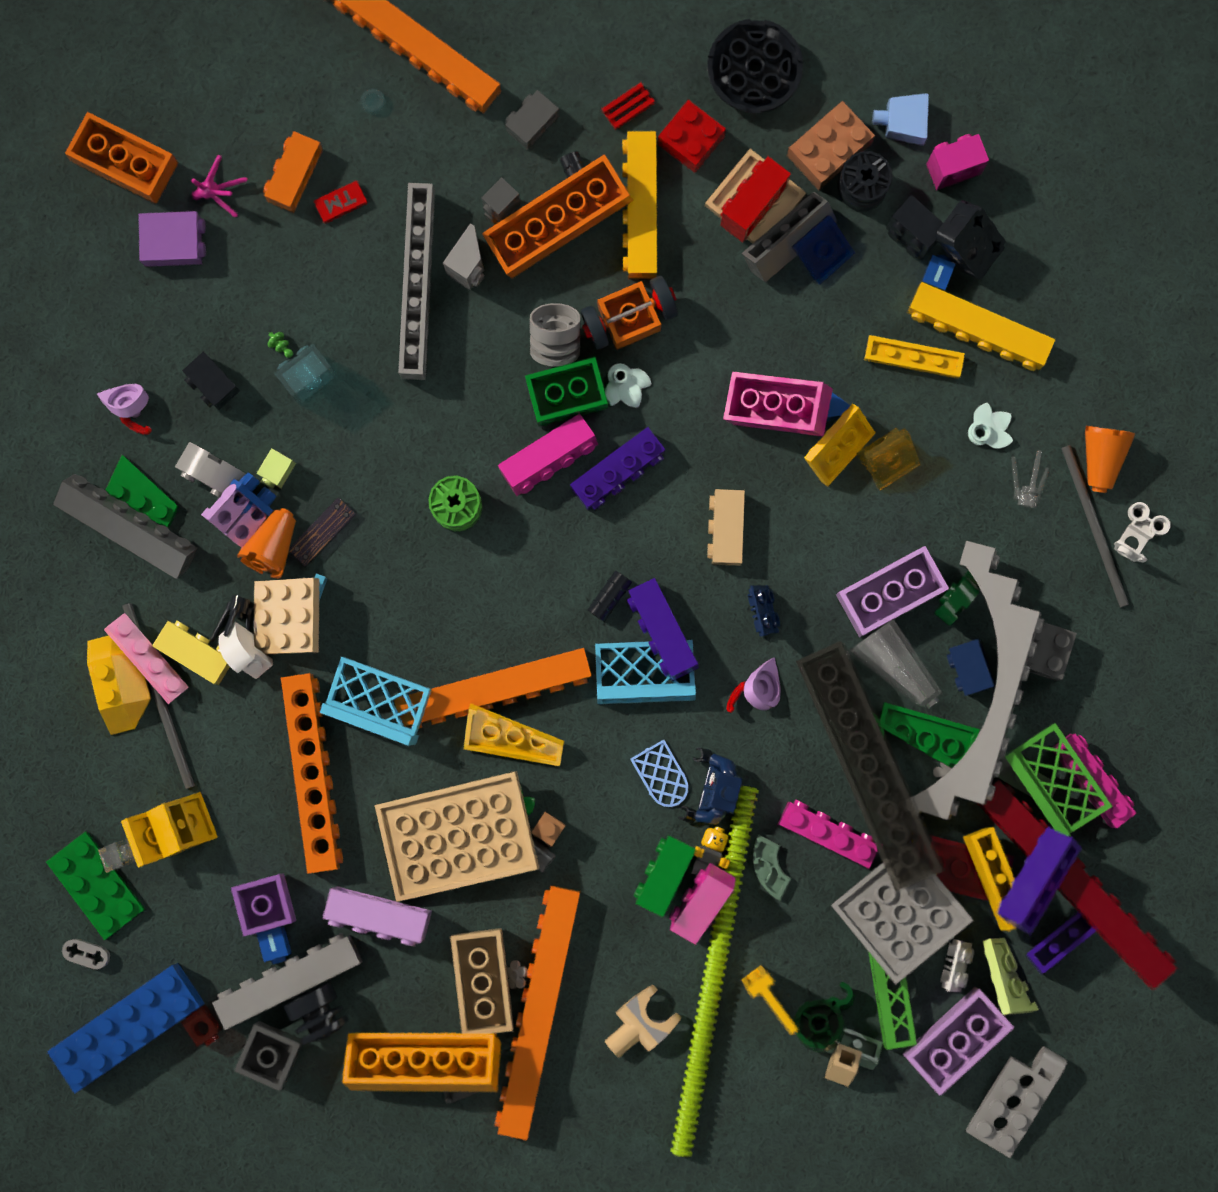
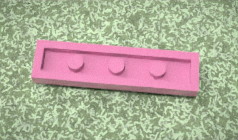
M125 613L104 629L168 704L189 688Z

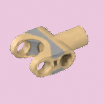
M654 985L633 996L616 1012L624 1024L609 1036L605 1043L618 1058L638 1041L647 1051H650L666 1038L681 1019L678 1013L672 1015L667 1021H656L648 1018L646 1013L647 1003L650 1001V997L658 990Z

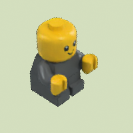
M715 826L714 829H706L701 841L702 846L695 847V853L686 872L697 876L701 869L705 870L709 863L718 868L728 869L730 860L722 856V852L728 842V835L723 833V828Z

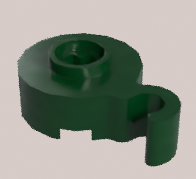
M969 570L957 584L953 582L938 600L940 605L934 614L949 626L959 618L956 615H959L965 608L967 609L979 593L980 587Z
M845 982L840 983L842 992L847 994V997L843 1000L830 997L829 999L807 1001L798 1009L794 1017L795 1027L797 1028L796 1035L805 1048L813 1052H827L833 1050L838 1043H841L845 1034V1023L841 1011L849 1009L855 999L849 984ZM816 1022H825V1028L823 1030H815L816 1027L814 1024Z

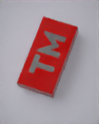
M357 180L314 200L325 224L368 204Z

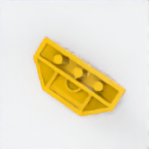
M109 635L88 641V669L99 712L110 734L114 735L135 729L151 700L146 678Z

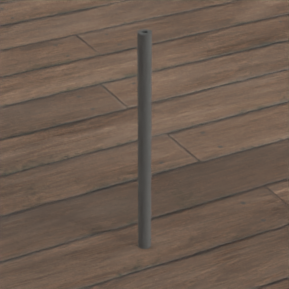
M1071 445L1061 448L1118 604L1120 607L1129 605Z

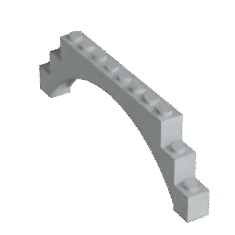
M966 541L960 565L970 571L987 601L997 637V682L993 702L985 723L970 749L949 773L916 796L899 803L890 802L883 826L915 834L916 830H921L924 817L920 816L921 812L944 819H951L952 815L956 816L960 803L956 801L957 796L981 804H986L987 800L992 801L995 792V786H992L994 776L999 777L1002 768V762H999L1001 752L1006 753L1009 744V738H1006L1008 728L1013 729L1016 715L1013 714L1015 704L1020 705L1023 696L1020 686L1022 680L1027 681L1030 672L1027 662L1029 656L1034 657L1037 648L1034 638L1036 633H1041L1044 619L1041 618L1040 612L1013 605L1014 601H1019L1022 591L1018 580L991 573L992 569H997L1000 556L997 555L995 548Z

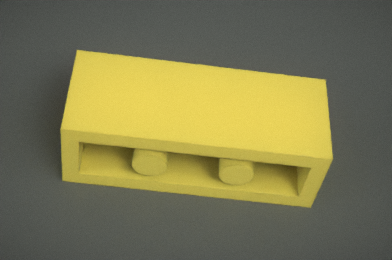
M178 620L175 624L167 621L152 646L211 683L219 685L230 668L224 660L219 646L215 649L208 645L210 640L199 633L196 636L187 632L189 627Z

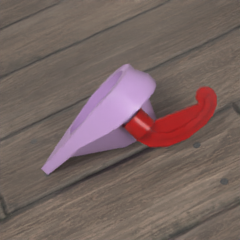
M127 384L97 393L101 402L113 414L118 416L121 422L129 429L144 435L151 433L152 429L149 426L143 427L131 421L130 418H137L141 410L148 403L149 397L141 385Z
M775 657L763 663L749 676L747 681L741 682L734 689L727 703V711L729 713L734 711V704L742 692H744L747 701L759 710L766 711L778 704L781 689Z

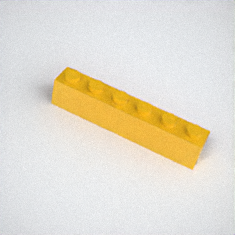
M656 131L627 132V140H622V154H627V163H623V178H627V186L625 187L634 201L628 204V210H623V224H628V233H623V248H628V257H623V271H628V278H656Z
M924 282L920 283L907 312L917 322L924 323L927 321L934 324L933 328L940 332H947L948 330L955 333V337L961 341L969 342L971 340L976 342L980 349L988 352L991 350L1000 353L1001 358L1008 361H1013L1014 359L1023 363L1022 366L1032 371L1040 370L1045 365L1055 342L1054 338Z

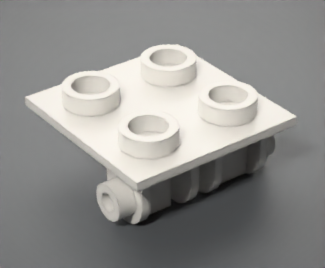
M953 939L952 943H949L947 955L955 957V959L946 957L945 960L954 963L953 967L944 965V967L952 971L943 970L940 980L942 988L947 989V991L961 992V989L966 987L968 981V974L965 973L967 964H971L974 956V949H971L972 943Z

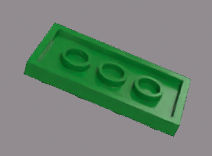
M87 831L46 861L47 865L104 940H107L145 910L144 906Z

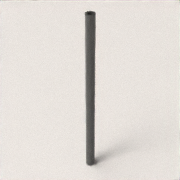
M132 603L123 605L124 613L141 631ZM149 682L185 789L192 788L195 784L166 701Z

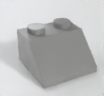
M471 223L443 262L446 274L469 290L473 286L477 287L484 278L475 226Z

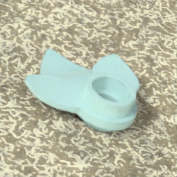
M618 363L613 365L608 371L609 383L605 388V394L611 406L622 400L628 406L637 408L642 399L641 389L650 386L651 380L641 369H630L627 365ZM618 371H622L624 373V378L622 380H618L616 378V374Z
M988 403L980 405L975 410L973 415L974 423L968 429V437L972 443L976 445L987 444L992 448L999 449L1013 442L1012 437L1005 432L1011 420L1010 413H992ZM977 429L983 430V437H978L976 435Z

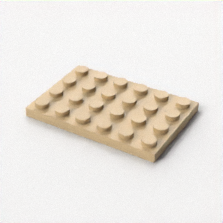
M517 771L375 805L396 902L539 869Z

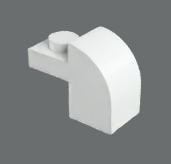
M237 622L233 623L227 637L224 636V632L219 635L220 652L224 660L235 672L239 673L243 670L257 679L273 665L272 658L254 647V634Z

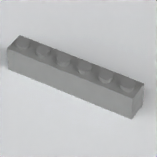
M343 934L329 939L330 945L322 948L319 944L307 950L308 956L299 959L297 955L285 961L286 967L277 970L274 966L262 972L263 978L255 981L252 977L240 983L241 989L232 992L230 988L217 994L219 999L212 1004L224 1030L362 963L363 961L351 935L345 938Z

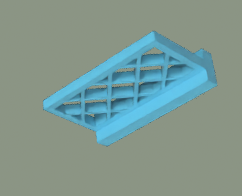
M686 640L693 653V640ZM648 642L595 644L598 704L695 700L694 671L688 673L690 683H679L674 680L672 681L674 684H667L671 680L670 676H666L667 678L662 684H654L649 679L656 669L662 672L659 666L662 660L656 663L647 655L651 651ZM635 648L641 656L632 664L623 655L628 649ZM611 649L617 657L607 665L601 659L600 650ZM644 657L654 665L646 676L636 668ZM620 658L630 667L622 676L611 668ZM601 664L605 667V669L602 672ZM632 670L643 678L637 685H630L624 680ZM608 671L618 679L613 686H602V677Z
M341 657L327 701L322 704L320 713L408 746L416 745L419 737L417 732L432 689L349 658ZM346 664L353 666L357 673L356 677L348 681L343 673ZM373 673L376 675L379 684L369 689L364 676ZM359 679L365 692L354 697L349 684ZM395 681L402 692L391 697L386 684ZM345 687L350 699L343 703L334 700L337 690ZM382 688L387 700L376 705L371 692ZM415 689L424 692L421 702L413 706L408 693ZM367 695L372 707L365 711L360 710L356 700ZM404 696L409 708L398 713L393 700ZM389 703L394 716L384 719L381 717L378 708ZM410 711L414 718L412 729L404 726L400 716Z

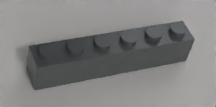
M73 474L62 481L53 503L54 506L175 579H178L187 572L197 551V547L192 545L189 540L177 536L166 526L159 525L149 519L146 514L139 513L129 507L126 502L114 498L106 490L94 486L82 476Z

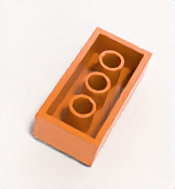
M89 112L86 113L65 152V155L73 163L157 204L178 165V161L173 154Z

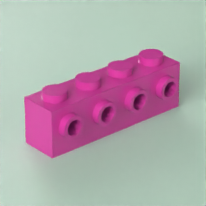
M579 413L503 461L498 467L515 495L518 496L531 491L534 485L540 481L550 479L559 469L569 467L581 455L591 453L598 443L594 433Z
M1069 734L1065 738L1112 805L1111 808L1100 815L1110 828H1118L1136 814L1133 809L1134 803L1126 794L1122 795L1117 789L1119 784L1116 779L1104 772L1102 769L1104 764L1099 757L1091 755L1087 749L1089 745L1081 735ZM1059 742L1053 748H1058ZM1062 743L1061 749L1067 750V748ZM1060 753V763L1064 768L1072 769L1073 757L1070 754ZM1076 763L1075 770L1082 771ZM1074 773L1073 780L1080 789L1086 790L1088 783L1086 776ZM1090 785L1089 791L1096 792L1093 786ZM1088 795L1089 801L1096 809L1104 805L1099 796Z
M795 800L794 804L791 802L787 803L778 825L866 868H870L880 847L874 843L876 840L874 837L862 833L861 836L852 833L853 827L843 822L836 825L830 822L831 817L820 811L817 814L807 811L809 806L798 800Z

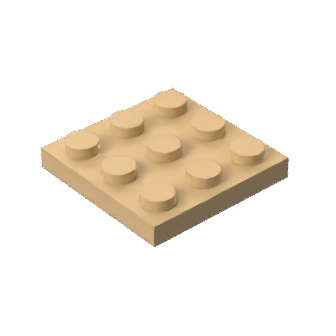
M749 149L706 201L705 206L722 219L720 215L723 210L721 208L729 198H735L738 193L736 191L738 186L744 179H750L753 174L751 171L759 160L764 162V159ZM789 180L786 190L747 237V240L752 244L791 212L805 197L806 192Z
M318 578L254 581V647L265 654L319 652Z

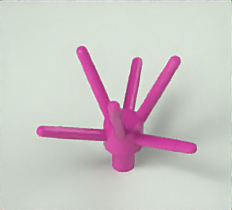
M218 155L204 182L200 183L196 179L191 180L198 187L197 190L192 192V197L194 200L213 198L232 216L237 217L238 214L217 195L232 196L233 193L231 191L220 189L247 182L248 178L243 177L217 185L213 179L222 158L221 155Z

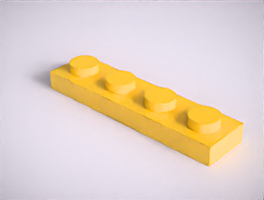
M869 335L864 360L959 379L965 353Z

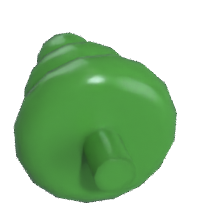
M270 332L268 334L270 336L267 343L269 348L276 347V352H284L287 358L293 356V351L287 348L289 345L288 341L283 340L285 337L283 332H277L276 334Z

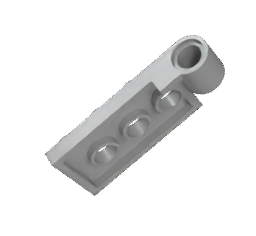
M1042 1047L1032 1063V1068L1010 1056L973 1116L966 1132L1010 1158L1064 1071L1067 1060L1046 1047ZM1023 1075H1031L1033 1077V1082L1030 1086H1022L1019 1083ZM1010 1096L1020 1098V1104L1017 1107L1012 1108L1006 1104ZM996 1118H1006L1008 1120L1007 1125L1001 1129L994 1126Z

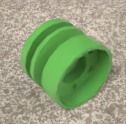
M447 476L439 480L431 489L428 498L429 509L436 521L445 529L464 531L474 526L479 520L482 512V499L475 485L468 479L460 476ZM458 497L461 504L459 506L454 505L452 508L449 500H455Z

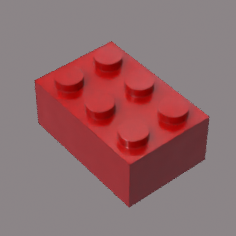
M767 156L764 162L759 160L751 171L753 174L750 179H744L736 190L738 193L735 198H729L721 208L723 211L720 215L722 217L720 226L742 243L786 190L791 173L769 156Z

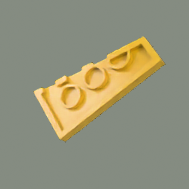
M470 703L464 741L465 750L560 766L564 746L563 740Z

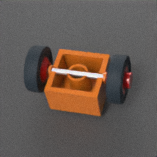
M662 276L650 280L652 298H649L643 282L640 281L598 299L597 306L602 318L598 316L593 306H588L581 310V316L584 321L582 325L583 331L587 339L591 338L597 350L609 345L606 328L616 350L661 331V323L655 312V307L660 310L665 320L672 319L678 315L675 293L672 287H668Z

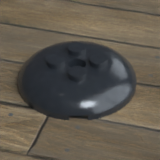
M750 19L738 21L724 29L713 42L708 55V77L715 93L732 108L747 113L768 112L786 103L796 92L803 71L802 53L795 38L777 23L769 20L750 21ZM757 65L761 71H750L749 66Z

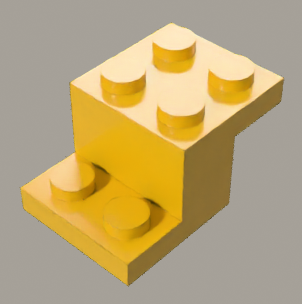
M201 792L161 804L147 812L121 821L138 868L218 838Z

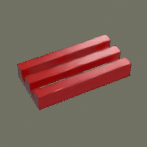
M639 83L602 108V112L616 130L652 106L655 101L649 96L648 91L644 89L643 84ZM639 91L641 92L640 95H638L637 97H635L634 99H632L631 101H629L613 113H609L611 110H613L614 108H616L617 106L631 98ZM644 98L646 99V102L635 108L633 111H631L618 121L614 120L616 117L624 113L626 110H628Z

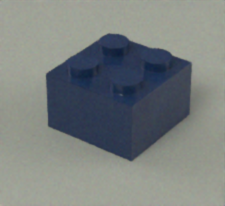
M981 639L949 648L950 654H947V659L951 669L956 668L958 677L955 678V682L959 692L964 691L966 696L996 686Z

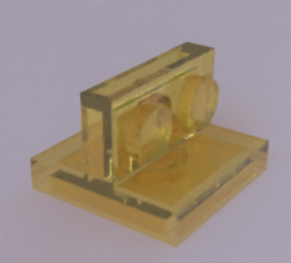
M897 428L893 429L856 453L859 461L871 473L873 481L879 490L884 489L921 465L910 434L905 428L900 431Z

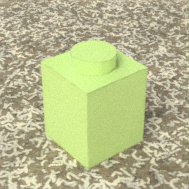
M271 448L257 472L262 477L260 482L272 489L275 485L282 488L296 463Z

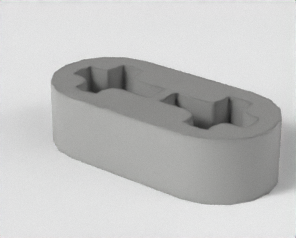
M81 939L67 941L62 949L66 960L92 969L103 968L110 961V953L106 948ZM77 944V949L84 951V955L75 954L74 957L71 956L72 951L69 950V947ZM100 951V956L104 958V961L95 964V959L88 955L89 953L97 954Z

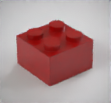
M688 99L659 134L658 145L696 173L724 139L726 128Z

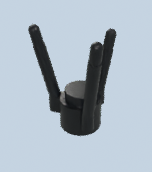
M233 595L231 601L227 603L226 609L210 641H215L229 615L230 617L224 631L225 637L229 635L235 618L243 619L244 615H246L245 629L251 632V617L254 610L249 607L251 601Z

